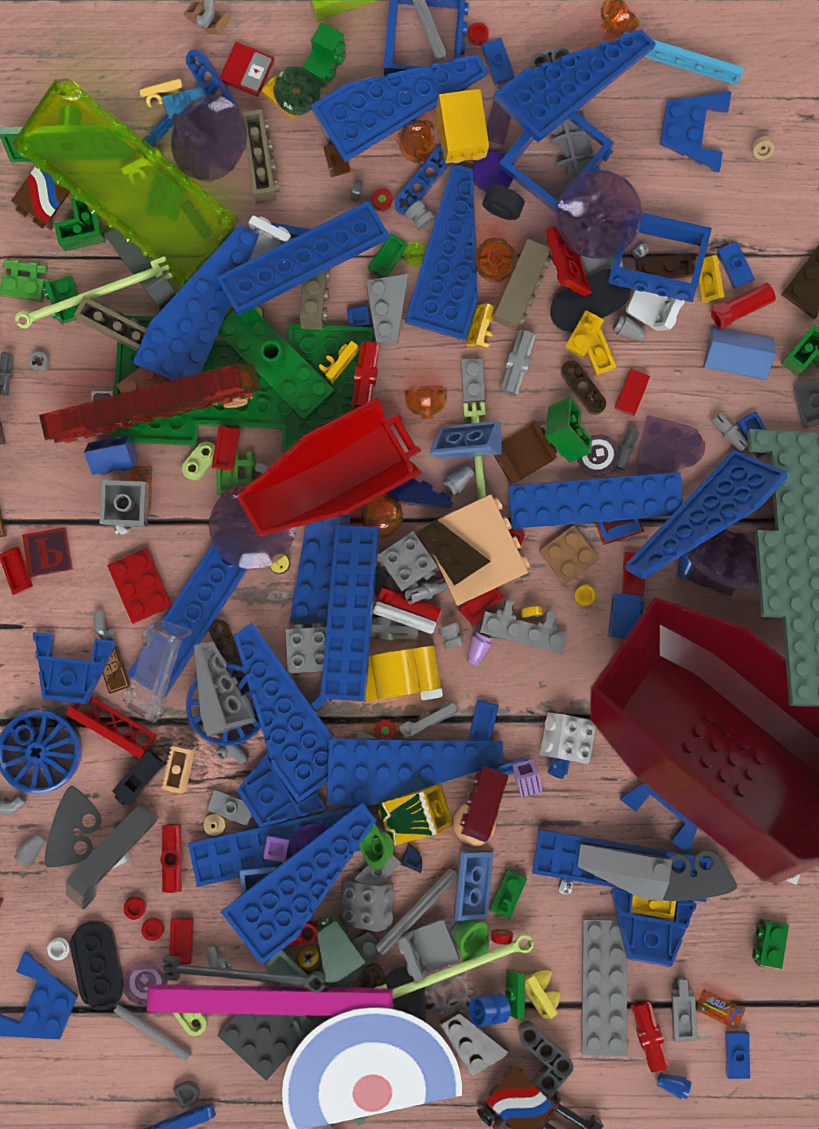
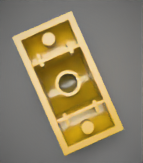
M434 645L369 656L366 701L442 688Z

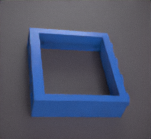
M389 0L383 67L384 76L417 67L423 68L421 66L393 64L398 4L414 5L412 0ZM425 0L428 7L458 9L454 59L460 58V55H465L466 42H462V35H466L467 22H463L464 15H468L469 3H465V0Z
M576 112L568 119L602 145V147L558 201L514 166L534 140L526 131L500 161V169L557 215L562 210L565 212L567 208L569 209L573 203L571 199L575 194L580 195L588 178L593 179L600 170L598 166L603 160L606 162L614 152L612 150L614 142Z
M628 210L612 265L609 284L635 289L639 292H649L662 297H671L680 301L693 302L712 228ZM629 231L700 246L691 283L619 267Z

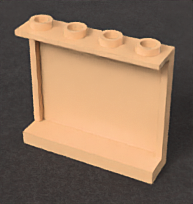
M492 494L437 519L491 561L454 586L436 559L457 606L528 574L527 569L530 568L526 557H521L517 550L521 548L517 537H511L509 529L512 527L507 516L504 518L501 516L499 510L503 508L498 497L493 499Z

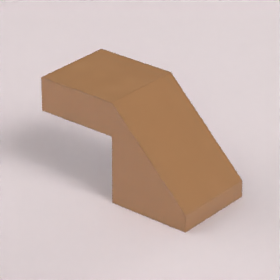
M193 0L183 14L184 17L197 25L196 17L204 14V0ZM215 10V16L210 26L201 28L210 34H221L232 17L225 11Z

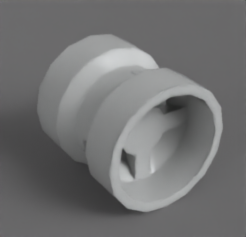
M421 200L411 205L405 213L409 220L414 221L418 231L426 228L434 219V215L430 211L425 210V205Z
M459 623L438 629L440 635L445 638L443 642L444 649L465 643L463 636H459Z

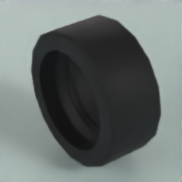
M490 186L485 194L482 205L488 212L506 220H517L520 217L525 201L523 197L511 189L502 186Z

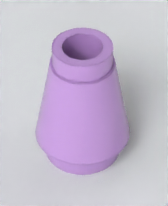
M476 632L475 636H472L467 661L474 665H479L492 646V638L483 633Z

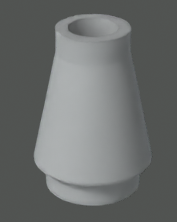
M619 315L612 329L616 332V335L638 341L642 340L646 332L645 329L641 328L626 315Z
M465 466L461 470L447 476L442 485L450 495L454 496L462 491L468 481L474 476V473L468 466Z
M36 833L33 838L16 850L17 853L13 857L25 867H28L30 864L33 865L46 840Z

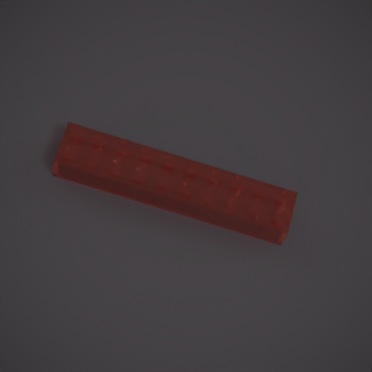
M236 363L39 415L45 441L54 440V444L72 443L78 441V438L96 437L98 433H112L118 428L127 429L135 427V424L152 423L154 419L172 418L174 417L173 414H187L193 412V409H207L213 407V404H227L233 402V399L251 398L254 392L260 391L255 366Z

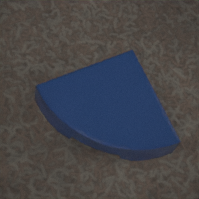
M408 844L401 865L421 873V855L413 845Z

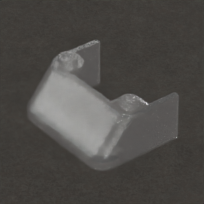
M162 620L152 623L150 627H145L142 639L145 641L130 689L126 690L123 697V702H126L125 706L152 722L157 721L168 711V707L162 706L181 641L191 635L192 630Z

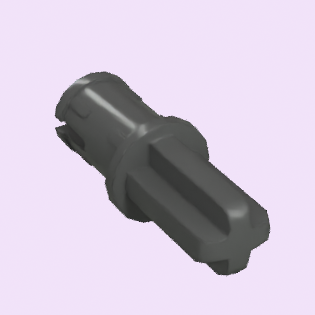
M7 352L0 354V395L2 392L5 396H9L10 378L13 377L11 374L13 354Z
M634 428L627 429L622 444L618 445L619 451L612 464L613 467L625 470L630 455L634 453L633 448L640 434L638 430Z

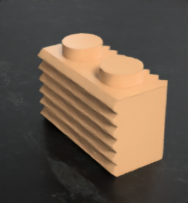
M175 745L170 748L172 751L169 752L170 756H168L169 760L167 761L169 764L166 765L167 769H165L166 773L164 774L166 777L163 778L164 782H162L163 786L161 788L162 790L182 794L187 789L196 749Z

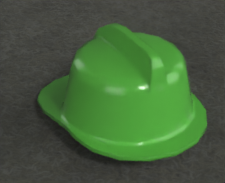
M375 824L358 846L367 864L374 869L383 868L388 858L394 855V844L391 836L386 832L379 831Z
M475 920L459 921V927L455 932L454 938L460 948L462 961L465 962L487 953L489 948L487 924L485 922H476Z

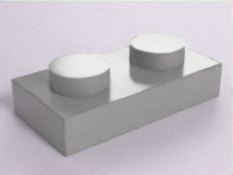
M483 358L461 360L463 403L485 402Z

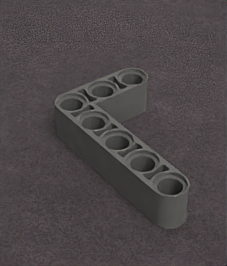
M118 221L103 232L133 275L153 268L148 257L121 221ZM160 275L158 278L154 276L139 282L160 311L176 295L163 275Z
M140 803L68 877L65 882L66 896L82 910L85 909L96 896L97 884L150 830L159 817L146 805Z
M525 1021L518 1028L520 1040L524 1046L544 1063L543 1067L531 1079V1082L550 1099L571 1075L573 1063L568 1053L535 1023ZM526 1030L534 1031V1035L531 1038L523 1036ZM543 1045L551 1046L550 1051L547 1053L540 1052V1049ZM560 1060L568 1061L564 1068L557 1067V1063ZM546 1077L553 1078L552 1083L549 1085H544L542 1081ZM501 1116L493 1125V1129H513Z

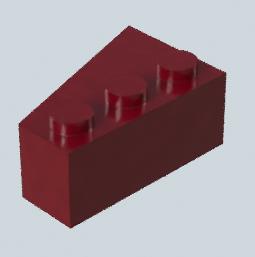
M483 766L480 773H475L472 782L474 785L473 791L469 793L466 805H468L467 813H463L459 824L462 826L461 834L485 843L489 840L509 775Z

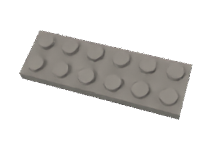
M583 918L582 1055L626 1056L627 959L618 919Z

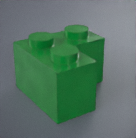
M321 22L311 38L312 51L302 66L303 77L326 88L328 82L331 83L336 76L335 70L338 65L344 63L347 54L345 53L344 34Z
M87 194L70 198L75 219L54 223L58 244L64 251L105 243L98 204L93 195Z
M815 325L802 335L780 362L796 376L803 372L811 362L819 367V328Z
M571 397L548 407L545 431L547 441L552 443L557 448L559 454L564 456L569 463L590 454L592 448V437L580 425L582 410Z

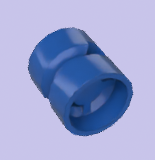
M501 993L473 997L469 1003V1017L471 1022L477 1027L506 1023L510 1017L509 1001Z

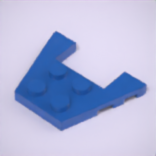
M727 91L667 101L665 104L660 145L682 156L686 155L694 159L696 163L704 164L712 168V171L719 173L723 152L701 148L706 112L710 110L727 113L730 106L731 92Z
M33 632V640L36 643L37 649L35 654L40 668L39 679L43 699L88 704L116 646V641L95 639L92 661L52 657L55 635Z
M268 752L237 789L238 794L259 827L326 810L316 792L296 804L274 770Z
M641 783L629 793L621 796L620 800L637 812L649 795H651L684 822L670 841L688 854L697 831L695 824L672 805L668 804L666 800L645 783Z
M614 887L611 893L626 959L671 967L697 903L676 901L674 922L632 914L633 894Z
M26 951L23 953L16 972L35 979L37 982L21 1021L0 1014V1036L60 1040L79 995L58 977L53 976L42 963H38L32 957L33 955Z

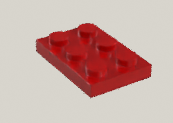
M550 226L545 230L546 242L551 249L552 262L556 266L557 280L561 285H565L574 292L587 296L591 293V288L576 240Z
M144 548L107 565L132 624H136L172 607L171 600L148 548Z

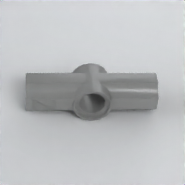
M519 330L500 389L506 395L518 396L523 376L526 375L531 360L530 354L536 335L530 331Z
M387 618L372 619L371 638L377 640H417L418 629Z

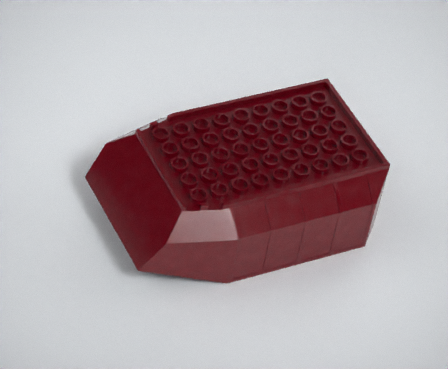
M654 597L590 687L591 722L638 779L648 785L666 800L668 804L672 805L695 824L697 828L706 833L731 856L735 857L758 876L761 881L777 885L818 867L819 706L789 705L786 659L748 628Z

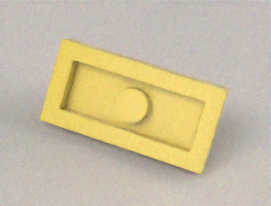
M548 970L525 975V992L541 1018L552 1019L558 1014L555 1009L560 1001V993L556 991L544 992L552 974Z

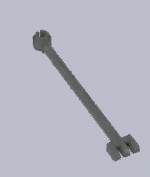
M167 955L163 957V963H166L163 966V970L166 972L164 973V980L177 981L180 978V974L305 985V987H308L313 992H320L326 984L325 975L317 971L311 975L299 976L180 964V956Z

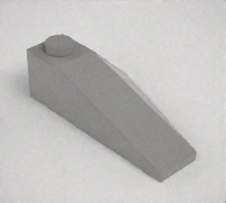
M214 642L195 645L200 715L207 737L256 722L247 696L245 694L242 695L236 686L238 684L236 678H231L226 669L227 663Z
M580 844L577 866L639 898L662 901L670 881L672 860L667 856Z

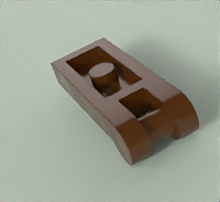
M687 253L684 255L637 258V271L670 279L693 277L696 254ZM686 263V269H681L680 264Z

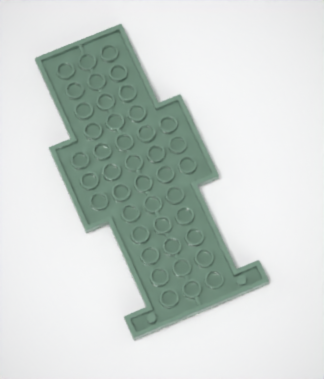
M750 429L747 432L748 451L769 453L770 465L786 471L788 476L773 493L775 531L757 530L755 532L761 617L783 619L789 705L819 706V433Z

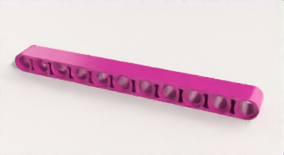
M158 984L148 986L147 1011L155 1013L337 1016L345 1012L364 1008L393 1009V990L385 988L324 987L320 992H313L308 987Z

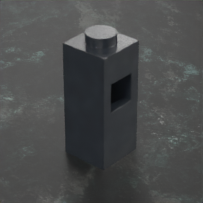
M152 750L146 751L112 790L115 794L114 798L122 805L127 804L129 806L133 804L167 763Z

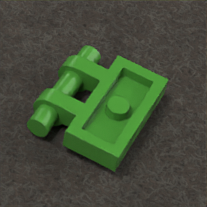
M12 259V261L4 260L3 267L11 269V275L2 273L0 296L43 302L45 283L44 279L38 278L39 273L47 274L48 267L33 261L25 263L19 259ZM20 271L30 272V277L20 276Z
M237 451L234 472L216 469L217 495H239V486H245L246 489L255 480L254 467H256V460H253V452H245V460H239V452ZM239 467L245 468V479H239Z

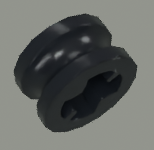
M486 1103L483 1104L482 1109L477 1110L480 1118L489 1127L492 1125L491 1122L493 1120H498L495 1112Z

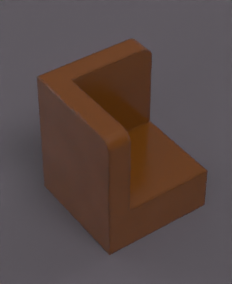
M333 144L323 146L330 176L335 177L350 173L349 163H344Z

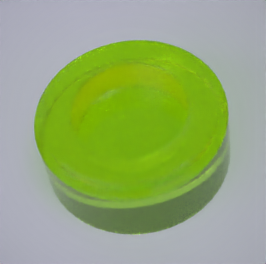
M417 243L408 245L404 251L405 261L411 266H418L423 263L425 256L424 248Z

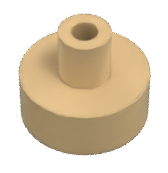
M760 137L752 144V151L757 159H767L774 153L775 147L772 139L769 137Z
M215 813L207 816L203 824L205 832L211 836L220 835L226 828L225 818Z

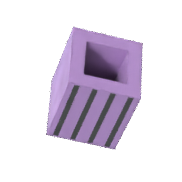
M533 759L512 765L521 798L542 792L539 773Z

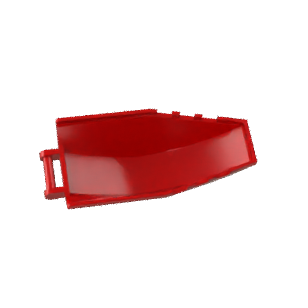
M376 398L303 436L291 449L286 451L280 459L237 496L258 536L349 514L422 474V471L409 460V458L420 453L421 449L419 446H415L401 421L403 419L401 415L397 414L386 420L380 399ZM394 425L408 452L405 453L390 426Z

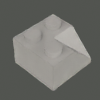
M101 480L99 524L148 528L150 485L141 481Z

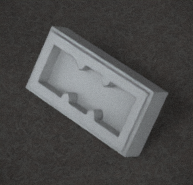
M217 789L214 790L207 811L248 826L252 815L243 800Z
M393 855L391 858H388L383 868L374 869L367 865L355 877V880L358 883L381 884L401 864V861Z

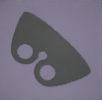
M72 786L65 792L51 826L45 851L46 867H61L85 860L92 852V842L84 835L75 836L73 830L79 828L84 833L95 832L100 826L101 816L90 800ZM86 814H92L96 819L95 825L91 828L85 827L82 823V818ZM77 841H84L87 844V851L82 855L74 851V844Z
M703 851L696 855L694 868L697 870V876L695 877L690 876L691 863L686 856L676 854L669 857L672 863L677 859L683 860L686 868L682 873H676L672 870L671 865L670 881L663 901L704 899L727 894L737 889V883L727 866L711 851ZM703 856H709L713 860V866L709 870H704L699 865V861Z

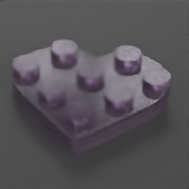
M648 415L645 420L636 457L638 475L677 472L678 468L693 467L704 455L705 441H703L698 430L691 426Z

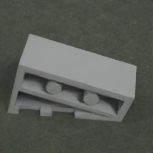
M408 274L366 280L375 342L380 345V348L397 346L408 285Z

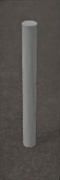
M120 1004L113 1011L187 1061L191 1055V1052Z

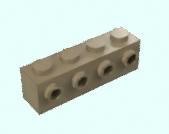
M262 109L241 112L255 201L260 203L277 200L276 192L280 191L278 179L273 178V172H276L275 159H270L273 145L272 140L267 139V132H270L268 118L264 119Z
M527 239L495 312L493 321L513 330H517L518 325L523 326L527 317L524 311L527 306L531 307L536 296L532 294L535 286L539 288L544 278L541 275L543 267L547 269L552 257L549 256L551 249L549 247Z
M330 269L304 282L302 285L301 329L323 330V320L327 321V308L324 306L325 301L329 300V288H326V281H330Z
M84 297L74 314L78 321L137 352L146 328L142 327L143 324L133 318L129 320L123 317L124 314L114 308L109 310L104 307L105 304L93 298V300Z

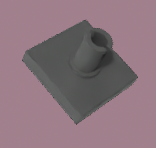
M819 378L793 387L803 428L819 424Z

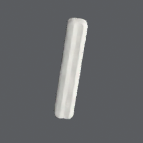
M376 602L373 613L429 634L434 632L436 622L381 602Z

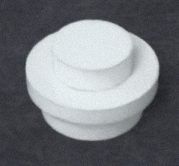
M61 937L51 940L47 947L48 955L54 960L64 959L70 952L68 941Z

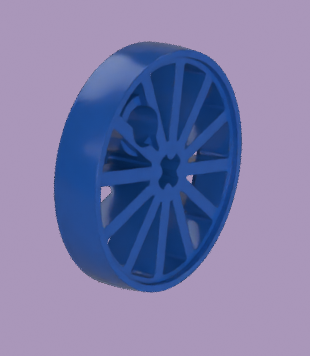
M226 662V669H228L231 678L233 669L244 672L243 665ZM246 675L237 685L239 691L247 682ZM197 676L192 681L186 696V713L191 726L202 738L217 745L230 746L247 741L261 729L259 721L256 720V722L251 723L255 727L247 734H244L241 727L236 728L240 735L238 738L227 739L228 731L223 733L222 739L213 736L207 737L206 731L204 732L197 725V722L202 720L201 715L196 717L192 715L191 705H200L199 700L192 699L195 688H198ZM250 691L242 694H245L247 698L251 696ZM250 703L251 708L255 709L254 703Z
M44 710L23 713L10 721L0 735V772L9 784L20 791L30 794H44L54 791L66 784L79 767L82 756L79 734L66 718L57 713ZM42 716L39 736L31 717ZM50 717L59 723L46 738ZM22 721H25L26 725H21L16 728L18 724H20ZM63 727H65L71 737L50 745ZM25 728L30 731L31 736L29 740H25L22 736V731ZM10 734L14 735V739L18 744L25 745L26 747L7 744ZM73 741L74 754L52 751L54 748ZM41 748L40 755L36 756L37 749ZM6 750L26 753V755L9 762L6 760ZM53 757L73 759L70 770L66 769ZM28 759L26 765L15 777L9 767ZM49 764L64 775V778L58 783L54 780ZM33 766L31 786L21 782V780ZM41 768L46 776L48 787H38Z

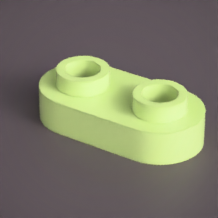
M202 442L196 447L183 463L182 472L189 480H198L212 465L215 450L214 444ZM209 449V455L204 456L203 450ZM192 465L196 466V470L194 472L189 471V468Z
M173 1013L185 1031L191 1036L201 1035L207 1027V1018L204 1013ZM194 1019L200 1021L199 1026L193 1024Z

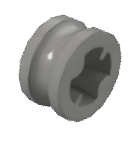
M37 351L30 355L29 365L37 372H45L50 367V359L43 352ZM37 358L44 359V361H41L43 363L41 366L35 364L37 363Z

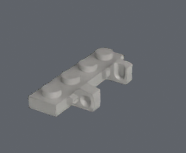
M504 600L502 610L497 609L496 614L483 613L479 633L563 654L568 633L557 630L558 625L554 624L556 613L545 611L547 614L546 618L542 623L538 622L537 625L516 620V616L512 615L513 611L511 609L515 602Z

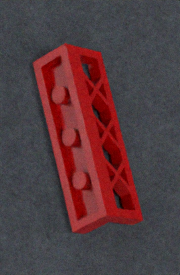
M92 695L90 701H92L94 711L85 712L79 708L82 703H75L66 712V715L138 758H141L150 749L157 737L156 733ZM109 711L113 722L103 723L100 721L98 712ZM122 721L129 723L131 733L124 735L120 733L117 723ZM144 732L150 736L145 747L137 743L135 734Z

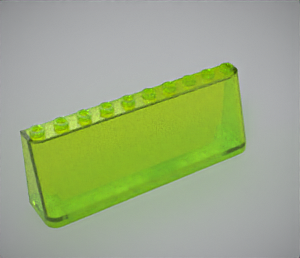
M68 78L53 80L12 143L21 156L31 159L38 170L44 173L47 172L52 176V180L57 185L65 187L70 191V195L74 199L83 201L88 205L90 212L106 220L105 223L110 228L120 231L123 234V238L129 243H135L140 247V251L145 256L152 257L154 260L165 256L166 261L159 263V266L162 267L168 264L170 269L165 271L171 272L174 275V279L182 285L220 247L239 222L235 214Z

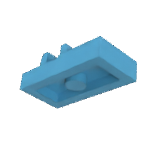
M201 87L162 97V103L169 119L209 109V103Z

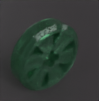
M291 66L282 70L277 76L273 85V93L276 102L284 111L292 115H304L312 110V104L319 101L320 88L311 72L302 67ZM295 87L300 89L301 92L299 94L293 92Z

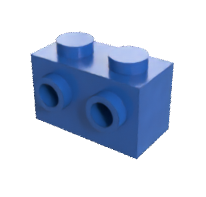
M130 435L89 442L84 451L92 475H106L116 470L127 471L134 467L137 459Z
M612 594L608 637L626 638L639 620L640 614H643L644 601H641V596Z

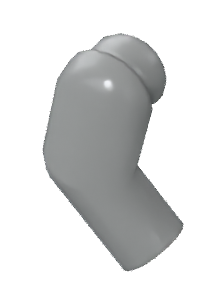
M204 0V14L196 17L198 27L207 28L210 26L215 16L214 0Z
M101 611L95 612V632L102 640L113 641L116 637L115 631L113 629H106L105 613Z
M220 745L216 750V756L219 759L234 757L240 765L249 759L238 745Z
M21 795L10 803L0 799V815H13L27 803Z
M217 945L206 947L210 967L232 969L231 963L218 955Z

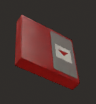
M235 42L220 78L227 85L259 97L275 61L274 57Z

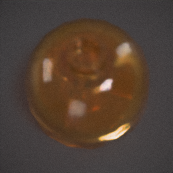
M605 0L600 12L603 21L601 26L608 35L612 32L616 36H622L623 32L631 33L640 25L637 17L633 12L631 13L623 0Z
M413 120L407 123L401 132L398 133L397 144L401 154L408 161L424 164V159H428L431 156L434 145V136H431L430 130H434L432 122Z
M496 237L483 241L476 249L474 258L475 268L480 277L494 283L508 278L514 271L517 261L516 251L513 246L511 247L506 240Z
M441 385L420 386L417 391H414V387L404 390L408 409L415 415H421V419H433L434 414L440 413L447 403V387Z
M382 495L363 506L361 520L363 526L378 527L379 537L385 538L399 530L403 523V510L395 498L389 495Z

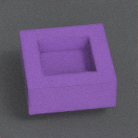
M268 835L263 859L280 862L286 861L290 839Z

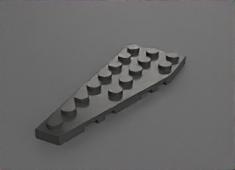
M369 930L353 939L363 952L366 963L331 987L349 988L377 956L379 951L376 949V944L380 940ZM322 960L320 965L314 970L308 971L302 968L308 975L316 971L324 974ZM235 1014L218 1034V1037L266 1081L301 1042L290 1015Z

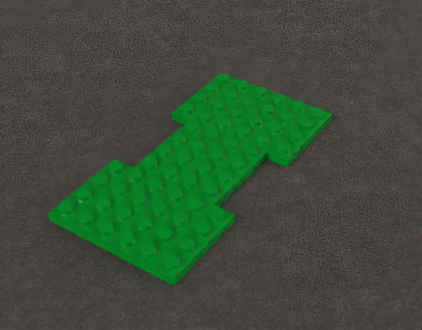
M123 315V317L129 320L133 318L143 324L142 327L146 329L154 318L149 316ZM289 323L288 343L335 390L305 421L225 341H214L193 391L166 379L177 396L143 421L116 386L140 368V366L132 363L136 351L117 342L111 438L130 435L132 443L197 446L199 426L283 430L282 451H288L306 434L356 409V407L352 406L355 368L359 362L361 343L373 342L374 328L323 325V330L301 329V324ZM352 341L358 345L359 352L332 384L326 379V373L320 370L319 365L321 364L324 367L331 365L326 359L327 355L331 356L336 362L340 356L338 352L344 344L348 345ZM272 354L269 359L275 358L278 354ZM228 367L244 372L251 381L253 398L247 399V404L233 408L224 407V403L218 402V406L213 404L209 397V384L216 373Z

